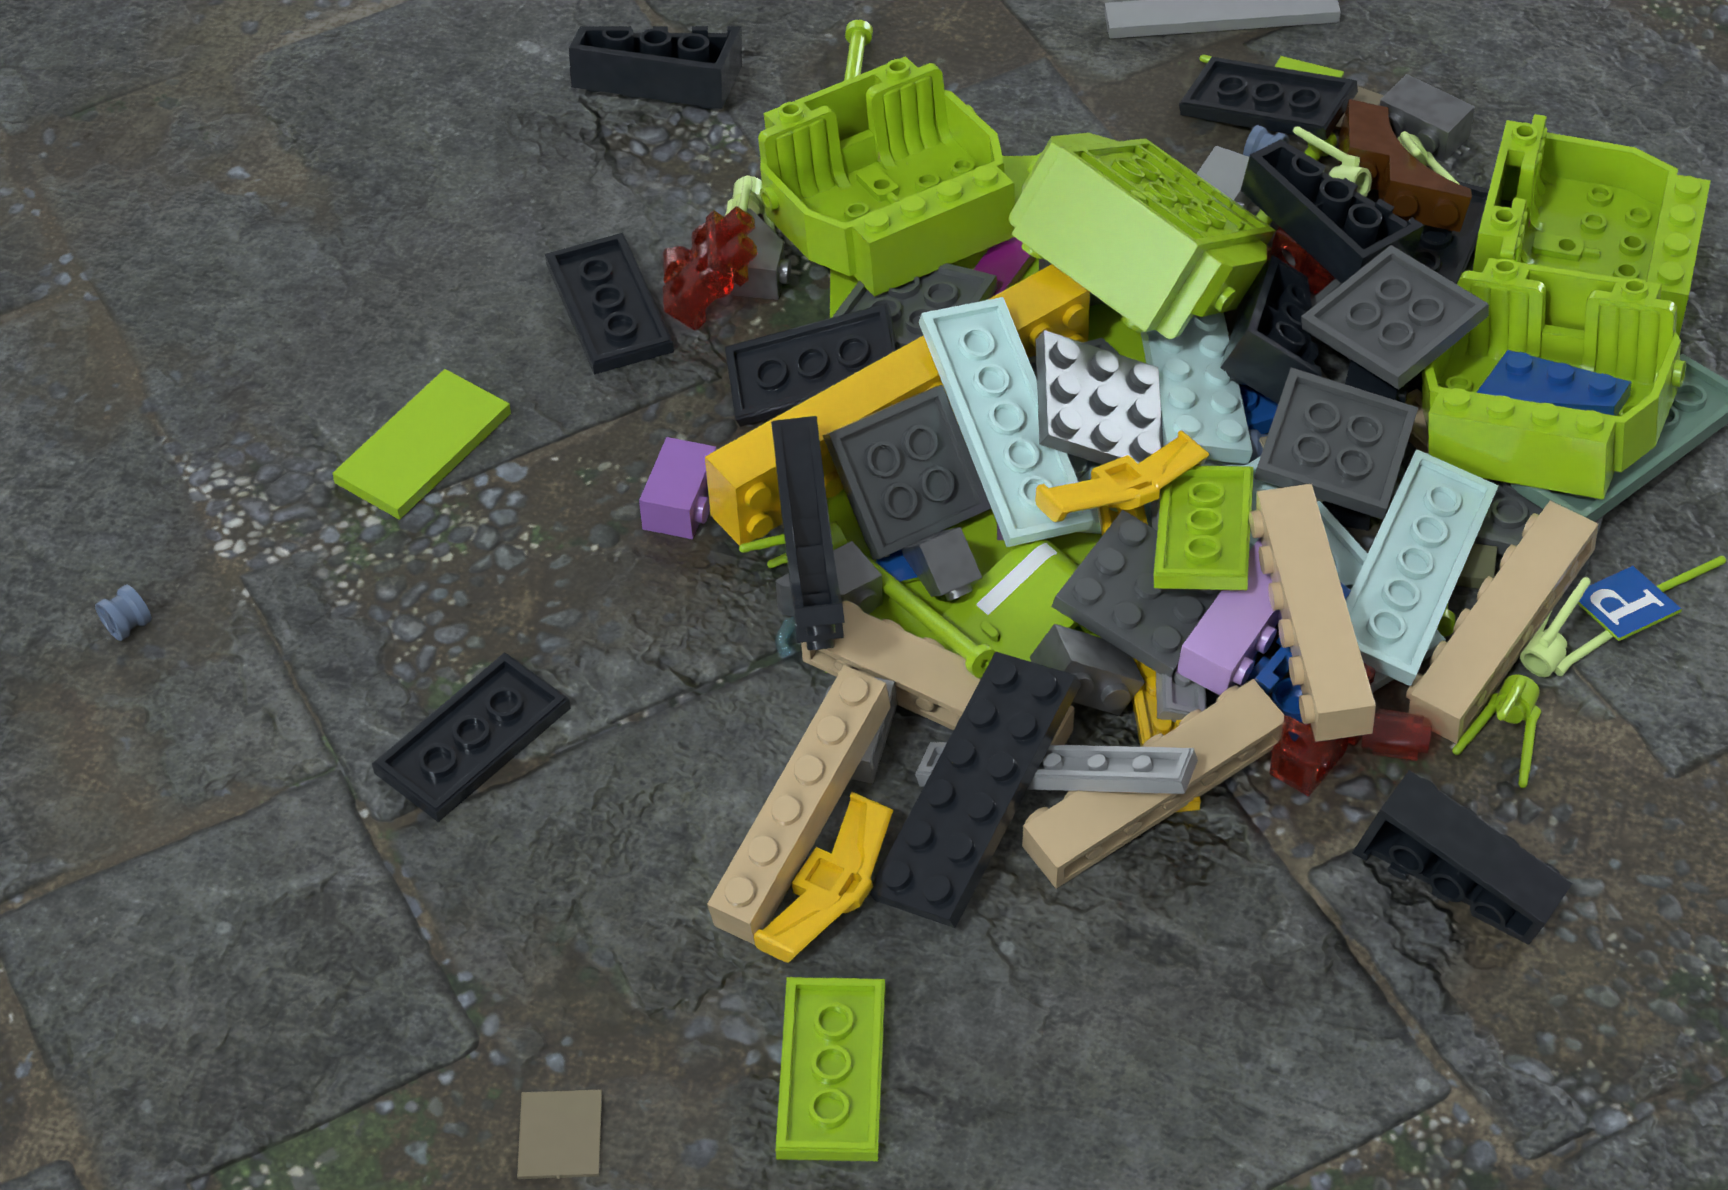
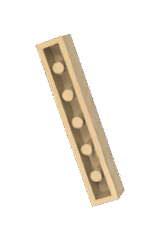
M1312 484L1257 491L1256 510L1249 512L1250 530L1253 538L1261 539L1262 546L1259 547L1261 571L1263 574H1270L1272 583H1269L1268 586L1271 608L1273 611L1280 610L1282 619L1278 622L1281 645L1283 648L1290 647L1292 657H1289L1291 682L1293 686H1301L1303 695L1299 696V709L1303 724L1311 723L1316 742L1372 734L1376 705Z
M1553 501L1548 502L1540 515L1536 513L1531 515L1524 527L1523 538L1517 546L1511 544L1507 548L1501 559L1499 572L1494 578L1488 576L1484 580L1478 591L1476 604L1471 610L1465 608L1461 612L1454 625L1453 636L1448 642L1441 641L1437 645L1430 660L1431 666L1424 675L1418 673L1412 685L1409 686L1406 693V698L1410 699L1408 719L1457 744L1595 550L1598 523Z
M842 601L845 623H842L844 638L834 639V648L807 650V643H801L803 662L836 677L843 665H846L872 677L895 681L897 705L952 730L955 729L981 678H976L966 669V660L962 656L946 650L936 640L927 637H917L904 631L899 624L892 620H880L864 613L859 606L849 601ZM1073 706L1069 707L1050 745H1065L1071 735L1074 722Z
M843 665L707 903L715 927L755 945L753 938L755 932L758 929L763 930L769 925L792 881L891 708L885 682Z
M1254 679L1240 688L1237 685L1232 686L1218 697L1216 703L1203 711L1197 709L1190 712L1181 720L1177 728L1166 735L1159 733L1152 736L1142 746L1194 748L1198 761L1185 794L1068 791L1064 799L1051 808H1039L1027 818L1023 825L1022 847L1057 889L1183 808L1197 796L1203 795L1285 742L1288 718Z

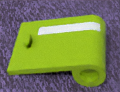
M1048 539L1012 546L1011 550L972 586L971 592L962 595L941 615L976 645L987 644L996 652L1030 662L1031 654L1054 624L1074 629L1078 625L1084 632H1091L1051 607L1055 596L1078 568V565Z

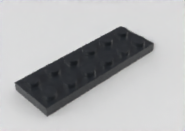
M995 651L873 882V888L869 894L875 901L956 928L1081 686L1076 675Z

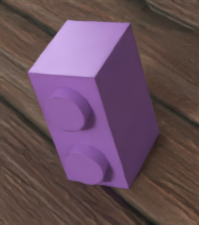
M666 437L639 499L643 530L693 539L699 523L704 524L707 521L710 511L705 456L716 451V446Z

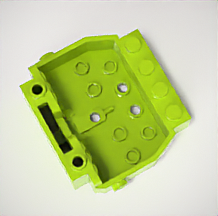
M906 56L894 59L883 66L793 102L784 103L780 107L764 113L765 130L760 132L758 142L763 187L760 189V196L765 206L766 216L808 260L848 276L854 275L874 297L889 291L890 288H896L913 281L917 276L920 278L938 270L939 266L946 263H955L1014 238L1011 234L1015 227L1009 222V214L1016 204L1015 184L1004 173V161L998 133L984 122L970 105H966L952 91L944 90L943 73L934 63L918 68Z
M1534 114L1532 124L1507 120L1478 232L1473 271L1483 272L1489 258L1511 259L1520 263L1626 279L1639 278L1646 282L1662 284L1661 300L1671 301L1677 306L1676 332L1680 336L1711 180L1677 175V168L1635 147L1548 133L1546 127L1547 116ZM1501 201H1513L1512 207H1501Z
M1092 133L1051 136L1043 152L1039 153L1030 163L1027 171L1029 176L1022 186V194L1009 214V222L1015 227L1011 235L1023 243L1021 247L1025 252L1037 259H1046L1120 313L1122 315V322L1129 328L1137 332L1156 330L1168 339L1179 337L1193 315L1205 317L1236 309L1266 262L1267 244L1276 231L1146 138L1117 141Z
M1489 258L1483 272L1464 271L1457 285L1489 304V316L1422 370V409L1429 434L1428 454L1484 479L1604 499L1615 471L1623 472L1656 447L1678 387H1682L1686 372V361L1680 360L1681 340L1676 332L1677 306L1671 301L1661 300L1662 284L1646 282L1639 278L1626 279L1520 263L1511 259ZM1507 350L1523 352L1530 356L1557 363H1566L1576 368L1608 374L1615 378L1631 381V395L1617 416L1593 410L1584 411L1555 406L1550 403H1536L1512 399L1507 396H1494L1476 392Z

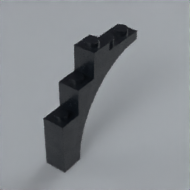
M817 416L771 421L796 640L797 643L806 642L807 650L834 648V639L844 638L842 623H845L831 537Z

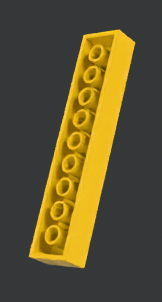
M1053 264L990 298H1004L1027 357L1036 356V339L1044 330L1083 343L1088 341L1090 291ZM924 335L705 456L710 515L739 546L764 537L770 530L782 524L771 421L817 416L826 498L836 496L844 488L822 435L935 386L943 385Z

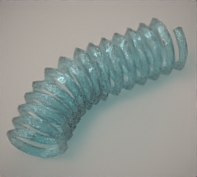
M785 618L775 640L777 651L781 657L787 656L791 652L789 639L795 629V622L790 618Z

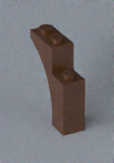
M1349 99L1339 130V150L1347 155L1360 158L1359 167L1370 171L1372 177L1370 188L1379 190V199L1394 207L1393 214L1405 221L1413 218L1423 225L1460 232L1472 198L1471 189L1441 176L1413 157L1392 131L1388 107Z

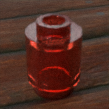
M1379 708V713L1375 712L1373 733L1363 735L1361 748L1373 750L1372 755L1417 762L1419 753L1428 754L1432 726L1423 725L1424 715Z

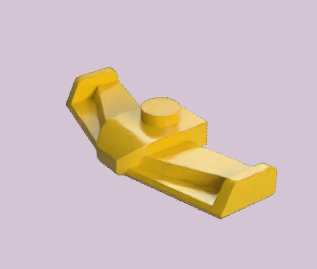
M1180 430L1176 439L1140 463L1126 455L1093 468L1091 480L1048 488L1045 484H1040L1036 488L1035 502L1037 507L1053 522L1063 521L1070 512L1111 504L1124 510L1134 509L1159 499L1160 489L1192 467L1203 465L1209 457V453L1183 430Z
M851 792L850 802L832 854L818 847L813 850L791 883L793 893L800 897L763 930L758 929L755 932L753 938L755 946L759 950L789 963L842 913H849L861 906L873 888L871 875L893 809Z

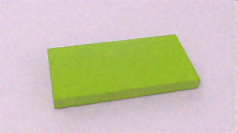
M444 369L332 473L334 483L400 520L511 414L510 403Z
M1194 466L1161 489L1153 575L1154 588L1248 590L1251 535L1249 512L1252 511L1253 467Z
M787 977L775 1149L777 1160L878 1161L885 979Z

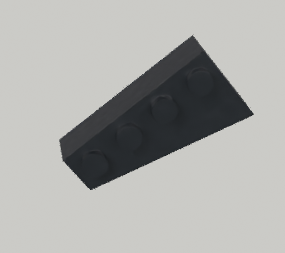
M580 26L569 46L571 87L586 89L590 92L621 94L630 98L642 97L661 100L666 103L677 102L698 105L707 109H723L742 67L741 26H727V33H708V26H692V33H669L668 26H653L652 29L645 30L642 33H633L631 26Z
M1281 139L1250 154L1240 191L1341 284L1390 245L1414 258L1425 226L1413 218L1408 222L1393 214L1394 207L1382 199H1379L1376 203L1357 192V184L1347 178L1331 177L1324 172L1325 165Z
M1274 255L1270 257L1244 295L1220 366L1233 381L1241 385L1250 386L1279 404L1291 367L1320 377L1322 376L1321 367L1314 364V360L1319 355L1318 345L1311 342L1312 334L1302 329L1301 316L1312 308L1309 281L1306 275Z
M1410 770L1382 806L1352 854L1366 861L1373 855L1389 863L1388 872L1404 881L1409 875H1412L1426 882L1432 887L1431 895L1446 903H1449V901H1462L1470 905L1472 916L1527 945L1532 942L1544 927L1573 884L1562 876L1554 866L1540 861L1520 847L1512 837L1501 834L1481 820L1473 810L1459 805L1439 791L1431 781L1420 778Z

